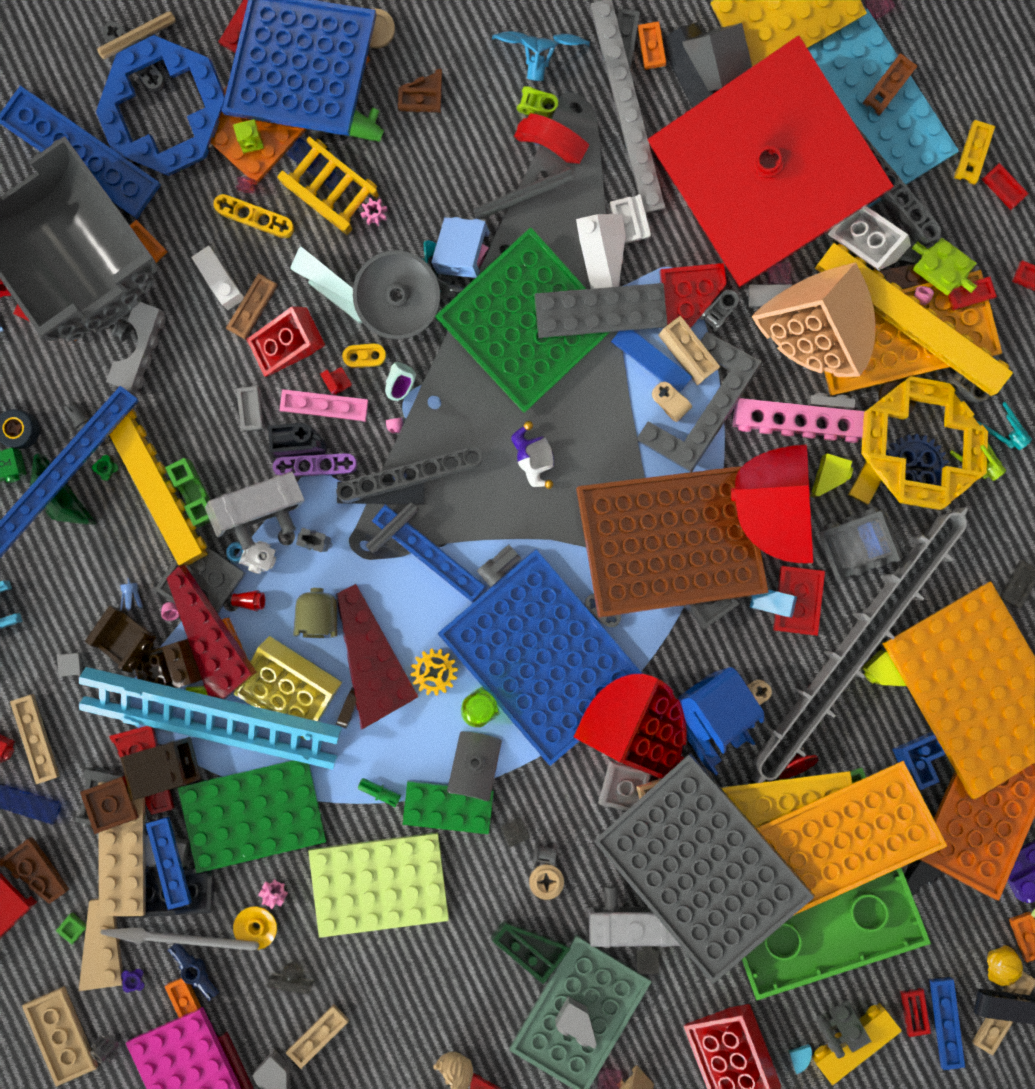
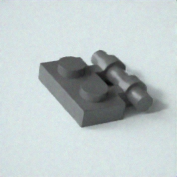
M848 1000L829 1011L833 1018L830 1021H827L824 1015H819L816 1018L821 1034L826 1036L829 1042L828 1046L837 1058L845 1056L842 1048L847 1045L854 1052L872 1042ZM838 1028L842 1036L836 1038L833 1030Z

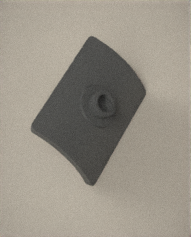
M461 731L447 792L489 801L502 741L480 733Z

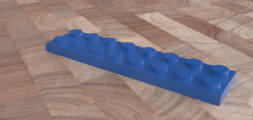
M19 86L0 113V124L40 152H43L53 142L65 136L111 201L136 219H138L161 186L157 180L22 86Z

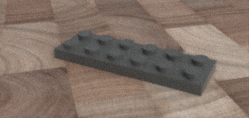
M664 283L534 294L538 338L663 328L667 326Z

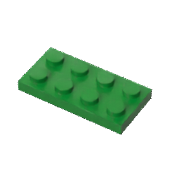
M407 781L402 825L489 834L494 790L491 791L490 800L483 801L469 796L450 794L447 792L448 784Z

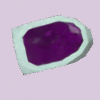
M394 362L391 366L385 389L389 399L398 401L408 395L416 378V373L411 367L400 362Z

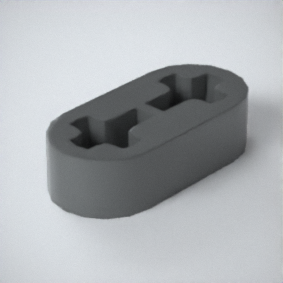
M594 594L587 596L585 607L604 625L615 627L620 623L621 615H615L616 621H610L609 623L606 622L607 617L598 618L597 608L591 609L589 607L591 605L589 600L591 598L595 600Z

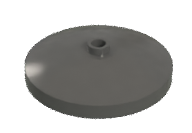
M391 250L373 256L360 268L354 281L352 296L356 313L369 330L385 338L405 339L419 334L433 321L440 304V287L435 273L423 259L406 251ZM395 291H400L402 295L400 299L394 298Z

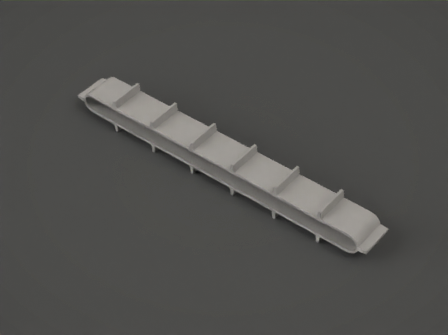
M969 508L954 509L952 513L938 516L924 535L912 536L910 538L916 544L894 574H883L881 576L887 584L865 613L854 612L852 614L859 621L835 652L824 651L830 659L805 692L799 689L795 690L801 697L775 731L769 727L766 728L772 736L754 758L753 768L755 773L751 778L753 781L761 783L765 779L774 780L780 776L796 753L804 757L806 756L800 748L825 715L833 718L836 716L829 709L854 676L865 678L859 671L883 638H895L889 630L912 600H924V597L918 591L940 562H952L954 560L948 552L967 527L965 514ZM950 518L953 527L773 767L768 772L762 773L763 763Z

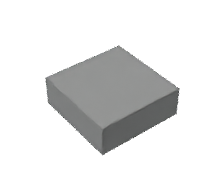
M81 653L57 655L59 677L82 674Z

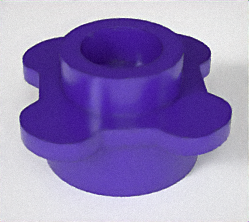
M138 968L131 972L125 970L121 974L124 992L141 991L144 988L145 983L142 982V975L144 973L142 969Z

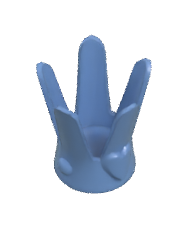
M127 578L128 584L120 585L122 591L120 611L122 610L124 596L126 610L129 611L131 609L132 594L138 607L142 609L143 605L138 594V583H130V579Z

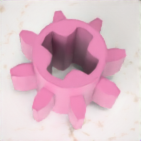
M369 198V203L362 204L365 212H362L361 216L362 218L368 217V225L376 223L379 226L381 220H387L383 213L388 210L386 206L381 207V199L376 202ZM376 209L378 210V214L373 213V215H371V211L375 212Z
M276 879L270 884L265 882L262 887L263 889L258 895L262 897V905L270 906L271 909L276 904L281 907L288 892L284 891L285 884L276 882Z

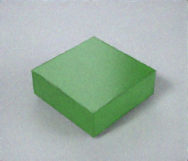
M71 913L56 932L73 945L86 930V924L74 913Z

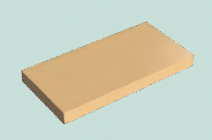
M65 986L22 1005L56 1087L97 1069V1061L90 1053L92 1049Z

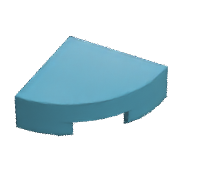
M809 1044L788 1050L796 1074L804 1071L811 1061L812 1050Z

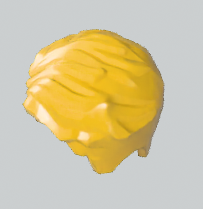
M1003 945L1001 948L991 950L988 953V979L1001 986L1015 984L1023 972L1021 959L1015 950L1007 945Z

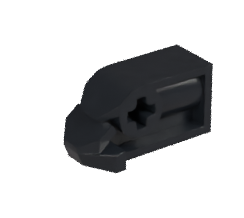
M306 423L268 426L269 453L274 459L280 457L324 455L327 452V442Z

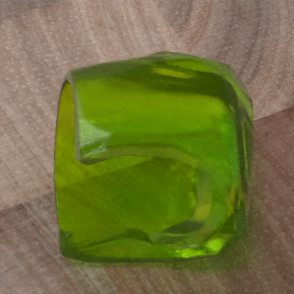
M483 687L477 688L468 694L461 705L463 721L475 728L484 727L500 715L495 698Z

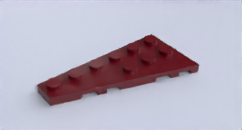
M185 565L178 566L166 579L207 695L227 699L257 671Z
M354 584L337 593L336 600L340 620L342 621L343 637L346 643L348 664L357 701L356 707L360 717V728L362 730L418 698V695L358 586Z

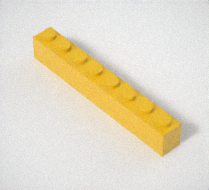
M132 408L109 436L179 566L185 565L187 567L208 555L205 550L207 545L201 536L198 537L195 531L197 527L193 526L190 518L187 517L184 507L186 505L181 499L178 500L175 494L177 489L172 481H168L165 473H167L166 468L162 462L157 461L155 457L157 452L151 443L148 444L145 438L147 433L142 425H138L135 420L137 414Z

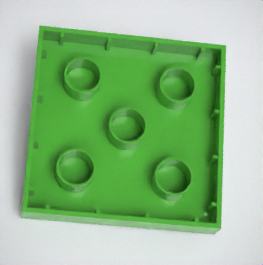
M859 767L850 770L852 784L866 778L863 768ZM900 867L792 916L745 956L742 962L755 998L760 1000L931 943Z

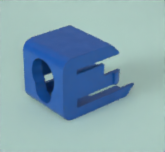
M728 667L710 673L677 698L681 703L686 721V738L704 766L715 775L718 772L714 766L722 760L708 741L709 739L713 738L723 754L726 752V745L730 742L735 748H738L746 741L753 746L755 745L746 729L754 728L755 722L758 720L760 723H763L764 711L734 668Z

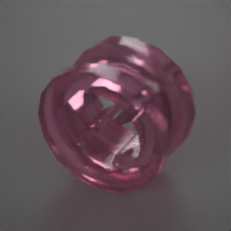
M237 177L239 185H236V190L244 193H255L253 186L256 185V180L249 177Z

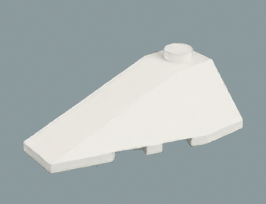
M596 214L576 219L591 289L619 287L621 265L623 264L624 244L626 242L623 215Z

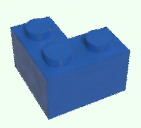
M933 732L892 749L897 761H904L918 790L940 782L931 761L945 755V752Z

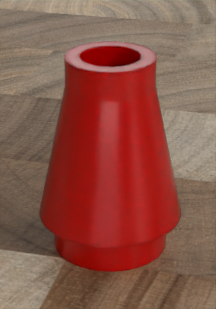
M259 590L234 593L231 598L232 606L256 612L263 610L266 602L265 594Z

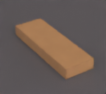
M258 273L226 329L246 340L278 285Z

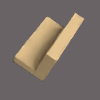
M681 316L663 328L658 335L685 371L692 376V380L696 385L702 383L708 376L720 368L719 364Z

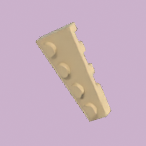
M99 898L89 901L79 991L123 985V979L121 978L123 967L119 939L100 933L101 930L118 929L116 916H99Z

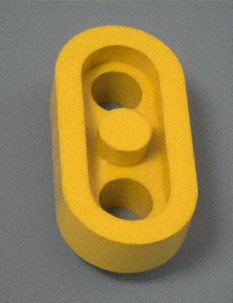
M379 344L351 345L343 351L342 357L345 364L351 368L375 367L385 362L386 352ZM375 352L379 353V358L373 359L372 354ZM353 354L358 355V359L356 361L351 360V356Z

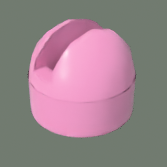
M919 286L916 288L914 297L920 301V305H926L931 301L934 291L929 287Z
M402 417L386 420L388 431L394 434L400 433L404 424Z
M167 602L162 606L161 617L164 620L173 621L179 617L176 604L173 602Z

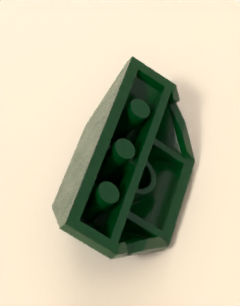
M38 453L34 455L30 486L51 464L45 455ZM67 483L46 506L45 512L52 520L95 525L97 523Z

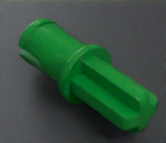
M362 778L358 784V790L375 797L376 801H383L393 807H396L401 797L400 794L385 788L383 784L380 786L365 778Z

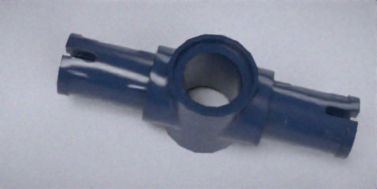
M178 943L173 944L167 950L178 962L182 980L187 984H192L194 987L197 986L207 1001H210L212 997L214 998L220 992L208 979L204 961L195 958L193 955L190 956L184 947ZM189 967H194L198 975L190 973Z

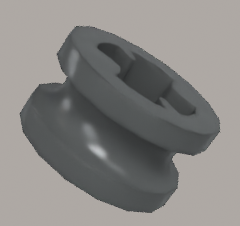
M122 319L118 320L113 327L112 336L115 338L119 337V340L125 341L132 330V325L130 323L125 324V321Z

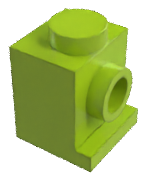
M254 119L233 124L237 142L242 148L243 154L264 149L260 130Z

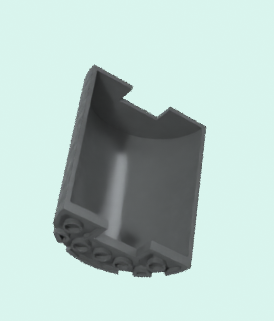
M64 136L28 161L37 172L27 176L20 184L10 188L4 195L0 196V279L40 337L55 342L59 338H67L68 341L83 338L86 332L93 330L97 333L120 320L140 303L139 296L143 292L150 290L154 282L152 275L157 271L155 260Z

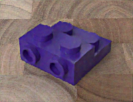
M1035 840L1022 846L1008 878V883L1015 897L1026 903L1035 901Z

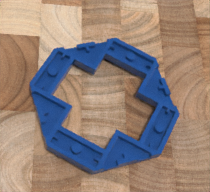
M153 35L116 53L96 113L112 150L125 158L170 176L207 158L212 137L214 138L220 122L219 117L222 112L225 93L211 59ZM164 59L168 72L173 78L191 70L205 108L187 116L195 137L159 153L154 138L150 134L134 142L132 141L118 105L136 96L129 75Z

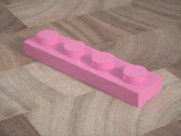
M282 389L279 411L366 422L369 401L367 399Z

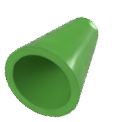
M371 108L367 118L355 109L349 136L380 142L384 130L375 124L380 111Z

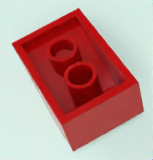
M290 307L246 339L264 377H268L312 355L325 346L307 307Z

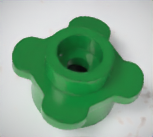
M103 455L101 459L93 464L92 469L101 476L102 480L107 481L110 479V475L118 471L119 466L110 460V456Z

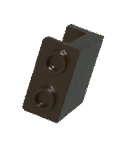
M109 605L85 642L92 647L99 648L119 665L118 669L121 671L132 673L140 665L141 659L151 649L157 637L124 610L120 611V608Z

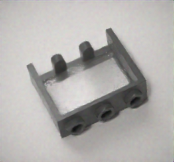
M877 507L864 511L865 516L857 518L856 514L844 518L845 523L839 525L836 522L823 526L824 530L819 532L837 582L845 577L854 574L858 575L866 570L879 568L887 563L898 562L903 559L885 509L878 510Z

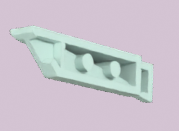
M300 247L291 265V270L309 279L308 283L358 323H362L354 307L353 288Z

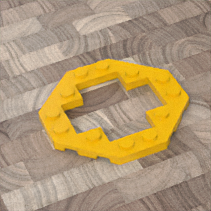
M910 376L864 412L861 454L899 503L937 510L944 509L951 501L960 496L975 481L987 473V457L980 446L984 445L988 448V431L983 425L980 426L973 417L975 414L964 401H960L954 393L956 390L950 383ZM909 400L945 406L944 427L964 430L962 469L949 466L943 467L941 486L905 480L906 459L886 455L888 417L903 420L908 418Z

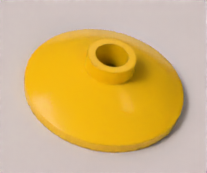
M258 906L248 907L242 910L235 918L233 924L234 936L236 940L256 941L259 943L257 950L263 949L270 945L276 936V920L265 908ZM253 923H259L260 928H255Z

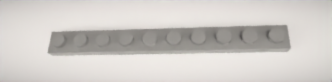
M602 0L591 3L590 8L638 195H641L645 214L663 210L665 205L612 0Z

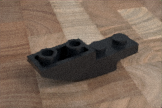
M920 860L910 863L904 876L912 896L918 893L919 888L925 884L929 885L936 882L942 872Z

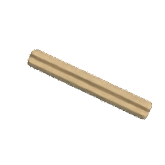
M166 12L104 44L97 51L102 59H106L175 23V17L172 12Z

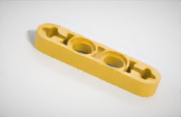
M225 194L218 195L214 200V208L224 217L280 238H289L294 233V225L287 217ZM226 201L234 210L232 211L227 207H224L222 210L220 203H225ZM244 207L250 210L248 217H239V210ZM260 216H269V223L264 226L258 223ZM274 222L281 226L286 223L289 229L281 232V229L275 226Z

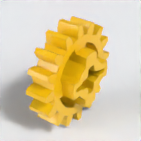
M431 648L430 654L423 651V658L418 656L415 658L418 664L411 665L412 668L416 669V672L411 673V676H416L417 678L413 684L419 683L421 685L419 691L424 688L427 689L426 695L434 691L435 696H438L439 690L446 693V686L451 688L454 686L451 679L457 680V676L453 675V672L458 671V668L452 667L455 659H448L450 653H447L445 656L442 655V649L435 653L434 649ZM432 657L440 658L444 662L441 664L436 663ZM424 662L426 666L425 673L420 675V668ZM431 666L434 669L443 667L438 672V677L435 675L426 677L431 671ZM449 669V675L445 682L443 679V673L445 670ZM425 681H433L437 686H430Z

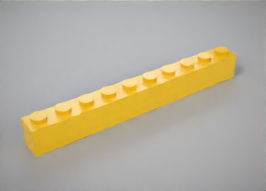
M832 244L815 267L816 270L821 273L856 262L868 287L874 312L990 396L999 392L1013 374L1009 370L1008 364L1002 360H995L991 357V352L986 348L977 347L973 344V339L968 335L959 334L955 331V326L950 322L941 321L937 318V313L932 309L923 308L919 305L920 301L917 298L905 295L901 292L902 288L899 285L887 282L883 279L884 275L881 272L869 269L863 259L851 256L845 246Z

